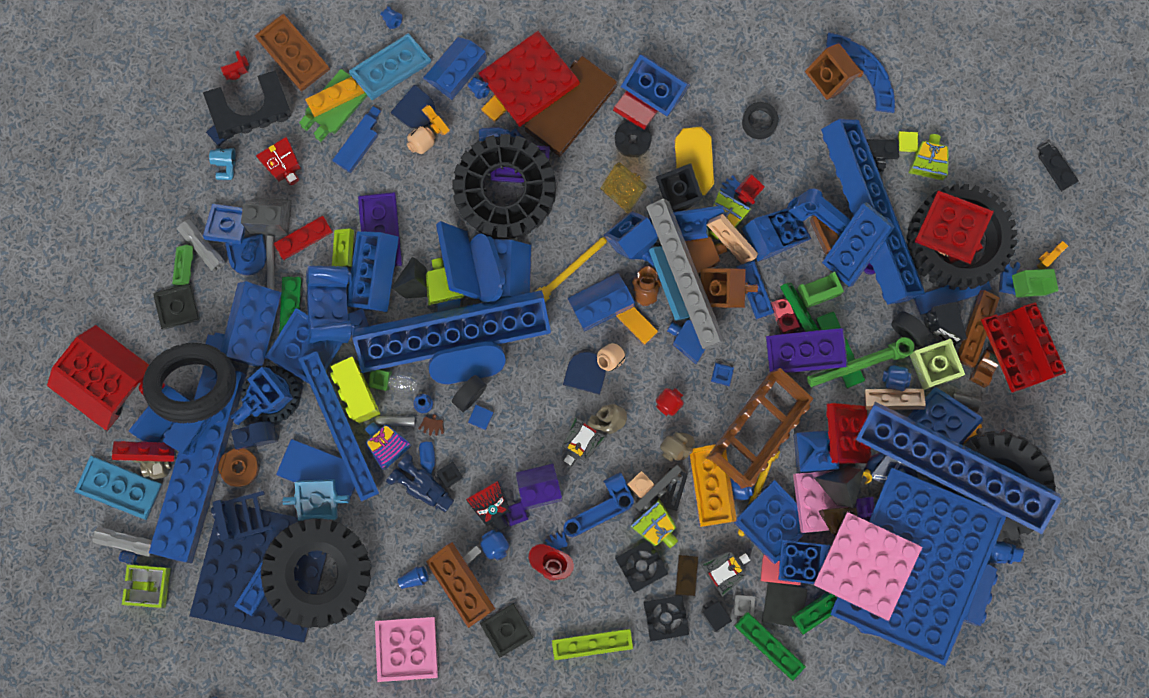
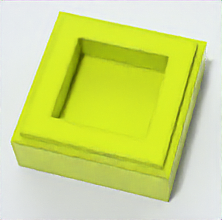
M899 131V151L917 152L918 132Z

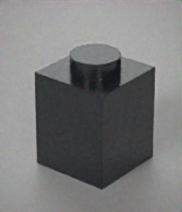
M710 600L702 606L704 610L701 613L714 632L719 631L732 622L719 601L713 602V600Z

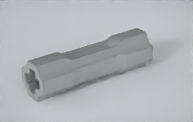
M190 219L185 220L178 226L177 230L193 246L211 271L216 272L226 264L219 253L213 249L207 240H204V237Z
M97 527L95 530L93 543L131 551L147 557L153 556V554L149 553L152 543L150 539L135 537L102 527Z

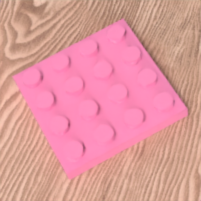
M847 512L813 585L889 621L922 547Z

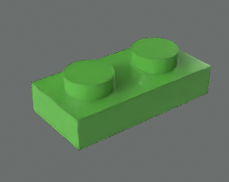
M184 245L176 247L172 284H189L193 246Z

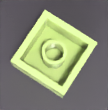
M951 339L916 350L910 355L924 390L956 380L965 375Z

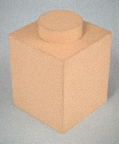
M642 471L627 484L628 488L639 499L655 486Z

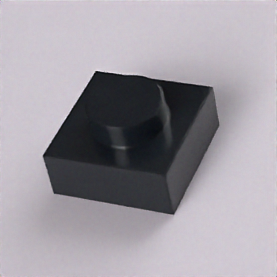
M453 461L436 471L446 488L463 479Z

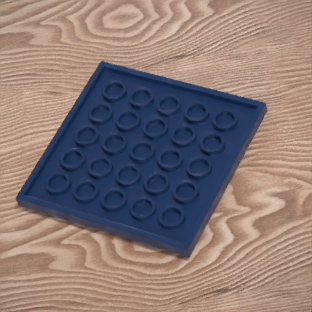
M236 504L242 533L248 532L243 507L240 504ZM248 507L253 530L259 529L256 510L253 507ZM261 509L265 527L272 525V530L226 542L221 541L216 535L215 527L218 525L215 519L189 616L305 643L309 628L301 627L297 624L294 625L286 621L282 616H279L268 603L266 597L263 598L253 616L235 607L236 602L263 561L265 552L272 540L282 530L302 520H298L297 517ZM322 551L308 552V556L304 554L297 561L296 565H298V568L295 567L294 578L295 581H299L297 585L304 592L307 593L309 590L310 594H318L327 558L326 552L322 555Z

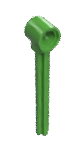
M900 338L896 342L889 344L886 349L847 362L848 367L831 368L807 376V382L810 387H814L889 359H905L913 353L914 343L909 338ZM899 345H903L905 347V353L900 351Z

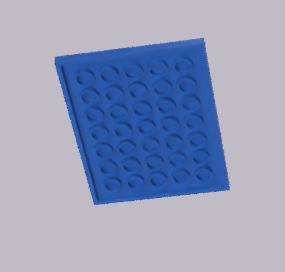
M891 468L869 522L921 546L922 549L889 621L840 597H837L830 615L946 666L1007 516Z

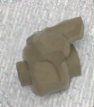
M616 404L605 405L601 407L596 415L590 416L588 426L608 434H613L625 425L627 412Z
M675 432L673 436H667L660 445V449L663 451L662 456L670 462L673 459L676 461L684 460L693 452L691 447L695 444V440L689 434Z
M133 461L134 463H140L141 472L144 477L150 476L154 480L168 476L169 469L172 468V463L166 461Z

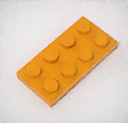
M716 444L694 448L690 454L700 527L737 521L731 479L713 461L706 458ZM725 449L721 456L728 461Z

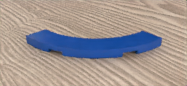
M828 33L826 48L839 43L868 78L875 96V111L894 113V92L889 76L880 61L868 49L851 41L850 38Z

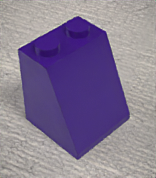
M553 463L516 472L518 489L524 510L562 501Z

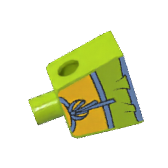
M930 134L928 142H921L908 173L942 181L948 176V147L939 145L940 135Z
M719 191L713 205L724 207L727 219L735 228L739 226L750 212L749 207ZM710 230L709 236L718 240L719 238Z
M660 499L631 523V527L655 546L662 540L669 548L678 542V539L671 533L676 528V524Z

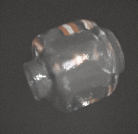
M397 370L394 376L390 375L388 386L391 387L393 394L409 397L412 393L416 392L418 378H415L412 372Z

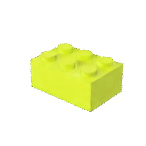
M350 357L332 365L333 372L330 375L334 383L340 386L338 393L342 401L348 405L345 409L349 418L360 424L380 415L358 362L353 357Z

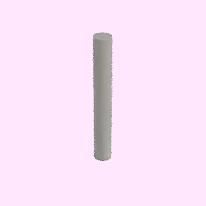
M266 236L267 288L275 290L274 236Z

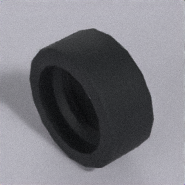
M753 103L744 112L742 119L743 130L753 139H766L777 128L778 113L768 103ZM755 111L766 112L771 118V125L763 131L754 129L749 122L751 114Z
M900 312L891 323L895 332L901 337L911 339L915 346H920L929 336L927 327L910 313Z
M474 375L457 391L451 402L462 412H465L483 394L487 384L477 375Z

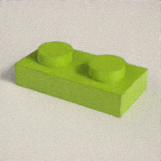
M350 228L334 230L332 266L352 267L354 230Z

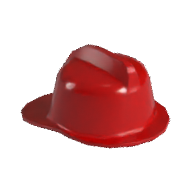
M537 544L529 551L528 559L531 566L539 573H542L548 580L565 579L573 572L574 563L572 558L562 551L545 544Z

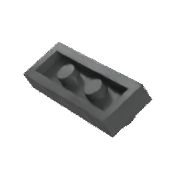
M676 465L634 506L639 511L642 509L646 511L654 504L651 500L656 495L660 498L668 490L666 486L670 482L674 484L682 477L679 474L682 469Z

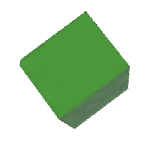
M1054 269L1024 270L1012 275L1016 298L1046 296L1058 292Z
M835 271L827 277L806 285L800 284L797 287L806 308L841 296L844 292Z

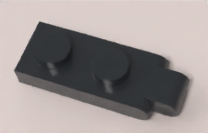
M1046 142L1037 147L1040 155H1038L1039 159L1061 192L1078 182V179L1055 146L1051 147Z

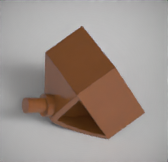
M839 43L826 48L805 70V73L826 100L839 95L856 77L860 78L863 75V71L858 68Z
M701 269V283L711 307L745 308V294H748V292H758V285H748V283H745L746 269Z

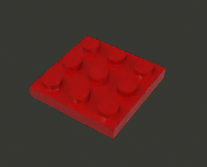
M938 190L915 243L971 264L994 211Z
M840 403L826 404L832 463L867 464L871 457V447L856 440L868 416L866 407Z

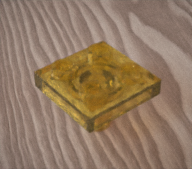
M618 162L600 189L626 213H629L647 186L641 181L639 175L636 177L637 173H632L622 163Z

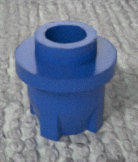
M387 7L380 14L389 29L397 28L402 23V15L391 7Z
M474 77L468 83V87L477 99L485 98L490 92L488 83L479 80L477 77Z
M420 394L414 399V408L419 413H427L433 407V400L426 394ZM425 400V405L421 406L420 402Z

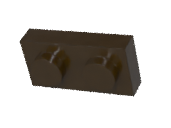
M678 555L676 595L695 596L698 567L697 556Z

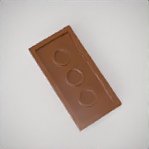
M284 14L255 35L257 41L301 92L330 70L329 66Z
M453 542L446 545L426 561L468 628L495 610L494 605Z

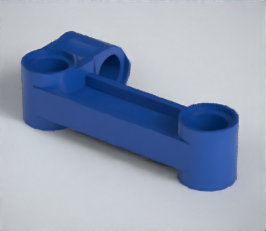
M808 189L800 196L793 198L787 206V211L800 221H805L808 217L814 215L839 236H841L851 221L825 200L822 192L818 189Z
M621 472L603 480L612 497L611 499L565 522L563 529L567 536L576 537L632 507L634 500ZM623 496L628 497L630 500V505L627 507L619 504V499ZM569 523H575L578 526L576 533L570 534L566 528Z

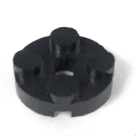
M631 121L621 124L617 128L614 137L617 150L626 157H640L649 150L652 139L648 127L644 130ZM630 135H632V136H633V135H636V136H637V138H636L637 142H636V143H634V142L630 143V142H629V140H630L629 136H630Z

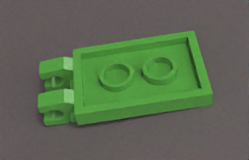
M340 69L323 90L351 76ZM364 92V94L316 117L313 116L308 106L305 110L306 115L299 124L306 131L314 122L321 125L313 134L316 139L322 142L329 132L336 134L368 95Z

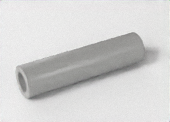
M376 416V425L415 426V417Z

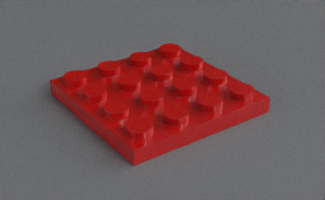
M539 31L478 73L482 80L488 83L489 89L519 127L580 84L578 78Z

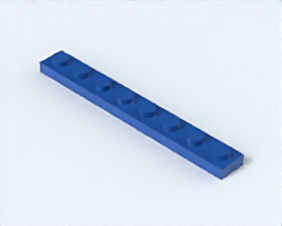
M316 351L299 358L361 502L379 494L318 352Z

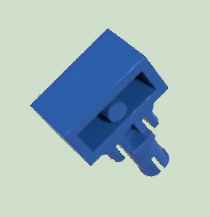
M261 367L247 379L250 385L246 395L241 399L243 406L232 414L230 418L235 424L240 425L250 414L257 417L262 412L279 411L293 397L270 368Z

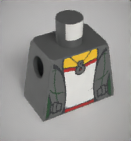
M575 417L562 445L568 451L562 461L571 467L577 458L585 462L605 441L606 437Z
M730 551L700 565L719 595L724 596L746 576L742 567L751 561L745 552L734 557Z

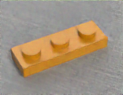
M350 77L305 100L313 116L316 117L364 94V91L354 78Z

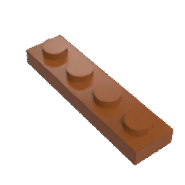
M981 290L965 332L967 339L961 343L957 354L960 362L970 368L976 367L987 336L981 319L994 315L1000 297L986 290Z

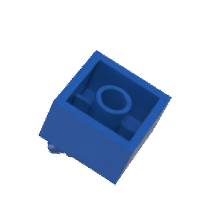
M631 211L606 232L604 236L617 253L629 259H643L654 267L649 249L654 247L658 239L656 230L647 217Z
M828 430L800 432L793 435L797 474L840 469L839 463H832Z

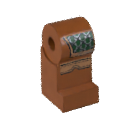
M989 349L984 351L969 378L970 381L983 388L990 385L994 371L999 364L993 351Z

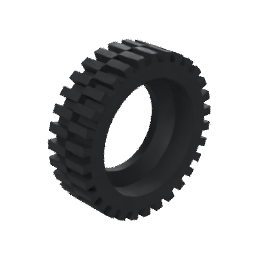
M954 184L950 189L946 186L941 190V192L994 211L984 233L986 238L985 252L978 262L967 267L952 266L942 260L935 250L915 243L938 190L932 196H929L913 215L912 222L908 227L910 232L907 234V240H910L907 247L913 251L910 254L912 260H917L914 264L915 268L922 267L924 270L920 274L923 277L929 274L931 276L929 282L932 284L938 280L940 281L938 287L950 285L949 289L955 290L957 287L960 290H966L968 287L974 289L994 279L1011 261L1010 258L1015 253L1013 248L1017 245V240L1013 239L1017 236V230L1011 229L1016 223L1015 220H1008L1012 215L1010 210L1003 211L1006 204L1004 202L1000 204L995 202L999 198L997 195L994 194L991 198L988 197L989 190L984 189L980 193V186L976 185L969 190V184H963L960 189L959 184Z

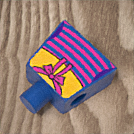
M372 422L365 429L371 436L366 444L383 470H386L412 446L388 425L380 429Z

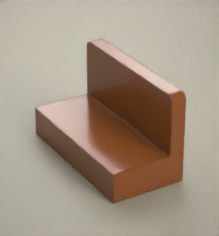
M813 216L810 223L825 255H827L839 236L816 216Z

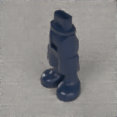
M407 453L399 462L398 467L411 474L415 478L414 481L396 468L387 478L386 483L389 485H394L395 483L402 484L407 487L406 493L415 499H420L432 507L435 506L436 510L439 508L446 513L454 500L448 496L449 493L425 469L419 471L412 462V455Z

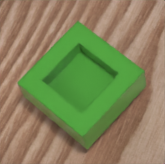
M385 369L371 371L368 387L384 391L389 390L392 371Z

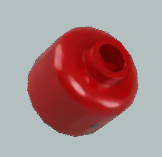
M665 388L656 398L657 405L655 407L666 417L668 415L674 416L684 405V401L681 399L683 395L676 388L673 390Z

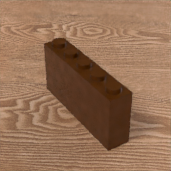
M583 56L579 60L576 59L570 66L571 71L578 78L580 84L525 123V132L544 146H549L550 150L559 157L564 154L617 88L616 80Z

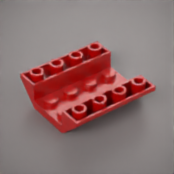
M1036 302L999 316L996 314L981 319L982 326L1011 393L1066 373Z
M95 325L78 335L54 364L47 386L104 430L108 431L119 417L116 413L136 386L143 382L144 374L149 364Z

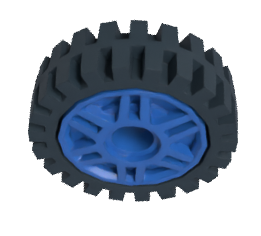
M264 366L273 371L293 399L279 411L262 412L257 417L253 414L250 415L260 422L279 423L288 419L290 415L294 414L295 409L298 408L301 398L299 384L294 376L285 369L277 366ZM249 377L245 379L246 383L242 385V398L246 395L250 385L247 380Z

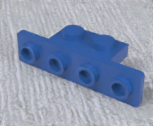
M723 206L673 212L685 241L708 238V221L721 214L727 218Z

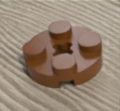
M234 448L221 457L218 470L225 483L234 487H243L250 485L258 475L259 464L257 457L251 451L244 448L235 450ZM241 462L244 468L239 473H236L237 470L234 466Z

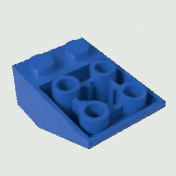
M787 208L755 218L741 228L748 243L758 253L756 257L758 262L811 239L803 221H800L787 211Z
M781 540L778 580L814 584L831 545Z

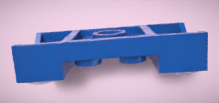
M308 266L309 343L326 340L348 343L351 335H353L354 324H351L350 320H348L346 293L347 284L351 282V271H348L346 266Z

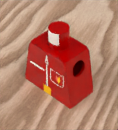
M287 137L256 155L260 163L278 182L286 179L291 186L299 181L295 172L301 169Z

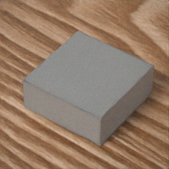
M475 546L463 559L469 565L482 551L478 546Z
M735 595L734 615L743 616L748 611L754 617L755 596Z

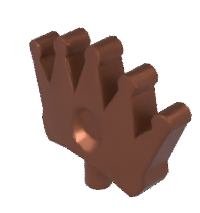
M435 414L432 415V419L424 417L423 422L418 428L421 430L424 426V434L429 429V436L432 435L434 430L437 436L439 429L441 434H444L443 420H436Z

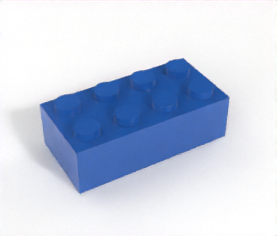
M246 281L237 284L221 346V351L230 360L254 367L263 366L281 292Z

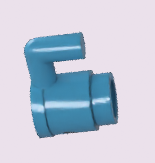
M234 148L210 150V164L226 166V172H216V180L233 179L235 161L232 160L236 159Z

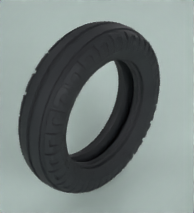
M184 343L163 351L149 364L143 378V394L149 407L163 419L177 423H195L216 415L229 403L236 387V372L230 359L218 348L202 343ZM200 364L210 367L217 373V382L214 388L199 399L175 401L168 398L162 392V386L166 377L180 367Z

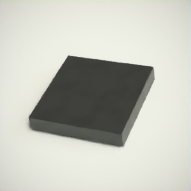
M190 283L153 293L162 330L200 320Z
M768 582L762 622L796 627L791 616L805 607L807 589Z
M514 603L480 623L499 658L534 638Z

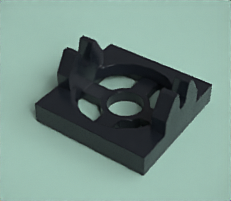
M648 540L615 558L634 593L668 575L658 552ZM644 551L653 557L646 560L640 558L638 552ZM632 555L635 559L634 567L627 570V561ZM640 560L647 563V569L644 572H639L636 569V563ZM656 562V571L651 577L648 572L649 565ZM636 572L643 574L645 581H637L631 575Z
M682 595L643 602L650 642L689 635L688 619ZM667 603L674 605L680 613L672 614L668 611ZM658 605H661L662 612L658 617H652L653 610ZM665 612L670 613L672 616L669 624H663L660 620L661 615ZM681 619L679 627L672 632L671 624L673 621ZM660 623L663 625L666 633L657 631L653 624Z

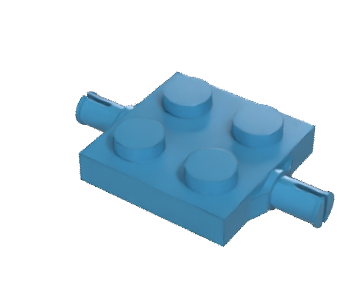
M335 479L297 480L295 482L294 497H283L282 501H284L283 505H295L298 520L314 518L332 520L338 518V503H349L350 499H348L349 495H337Z

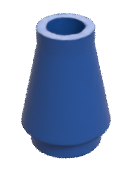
M417 566L398 578L401 589L425 585V582L429 581L427 571L423 566Z

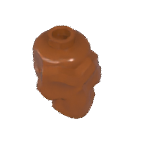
M650 265L640 268L638 276L632 280L635 300L643 306H649L657 301V295L662 285L660 279L657 278V271Z

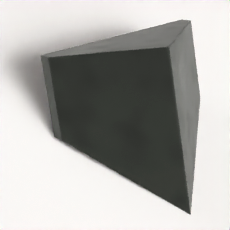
M412 257L392 286V289L405 299L427 297L426 273L428 271L426 267Z
M845 466L814 479L836 505L855 508L864 470Z

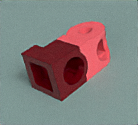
M783 298L771 302L780 335L798 332L800 326L788 300Z

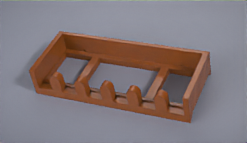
M781 368L771 371L706 458L713 461L741 489L752 487L758 481L757 476L768 467L769 463L767 462L770 458L779 452L778 447L789 438L791 429L800 423L799 418L810 409L811 405L809 404L814 398ZM775 382L797 400L786 416L765 398V395ZM759 403H761L781 421V424L759 454L755 456L735 436ZM730 443L752 462L743 475L721 456Z

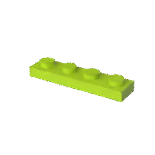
M630 629L552 640L554 660L633 649Z

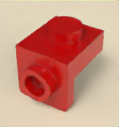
M239 50L235 52L238 59L237 62L221 67L222 73L227 80H237L241 77L240 75L248 73L246 67L249 66L246 56H242Z
M749 174L735 191L739 194L738 199L741 202L753 205L755 203L754 199L765 186L752 174Z

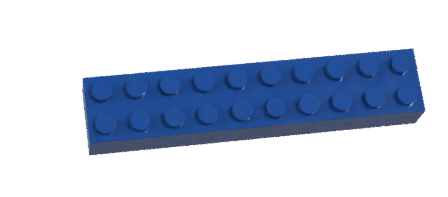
M838 119L822 128L821 131L823 133V140L829 149V156L835 165L836 175L843 186V193L848 199L850 211L855 215L860 206L867 202L895 226L870 261L876 273V280L882 289L883 299L887 302V305L907 302L924 295V288L859 120Z
M541 290L498 299L494 303L483 302L354 329L352 338L361 373L431 359L434 357V354L444 349L480 342H492L498 345L550 334L551 330Z
M204 365L194 400L208 394L217 382V373L208 366ZM235 371L236 387L231 400L225 408L212 417L189 455L178 452L150 546V554L185 563H193L218 477L219 461L225 453L232 429L233 420L230 416L237 411L241 391H243L242 385L245 384L247 377L244 373Z
M876 401L856 438L857 441L1040 534L1044 532L1062 500L1059 493Z

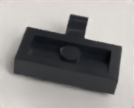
M866 139L872 156L876 159V166L879 172H884L886 168L885 159L899 158V139Z

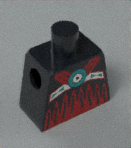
M499 481L466 499L467 503L486 526L494 523L498 531H502L509 526L504 516L510 514L511 511Z

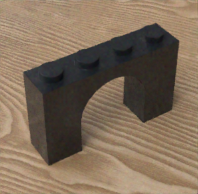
M276 71L257 76L264 96V103L261 109L252 115H239L233 112L226 102L221 87L203 92L219 140L230 139L239 133L246 134L258 127L265 128L274 122H285L291 117L290 108Z

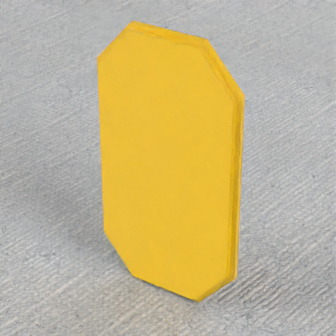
M702 127L683 128L675 138L676 169L691 163L702 196H705L714 185L712 138Z

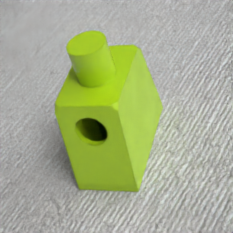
M436 258L431 260L433 270L426 273L428 305L464 298L465 295L449 290L443 259Z

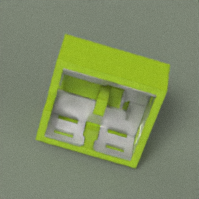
M127 565L125 581H133L132 589L123 590L122 605L166 608L171 568Z

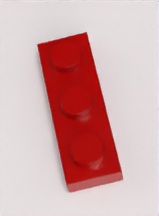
M321 216L273 244L284 261L333 232L324 216Z
M113 441L112 460L174 462L175 449L164 442Z

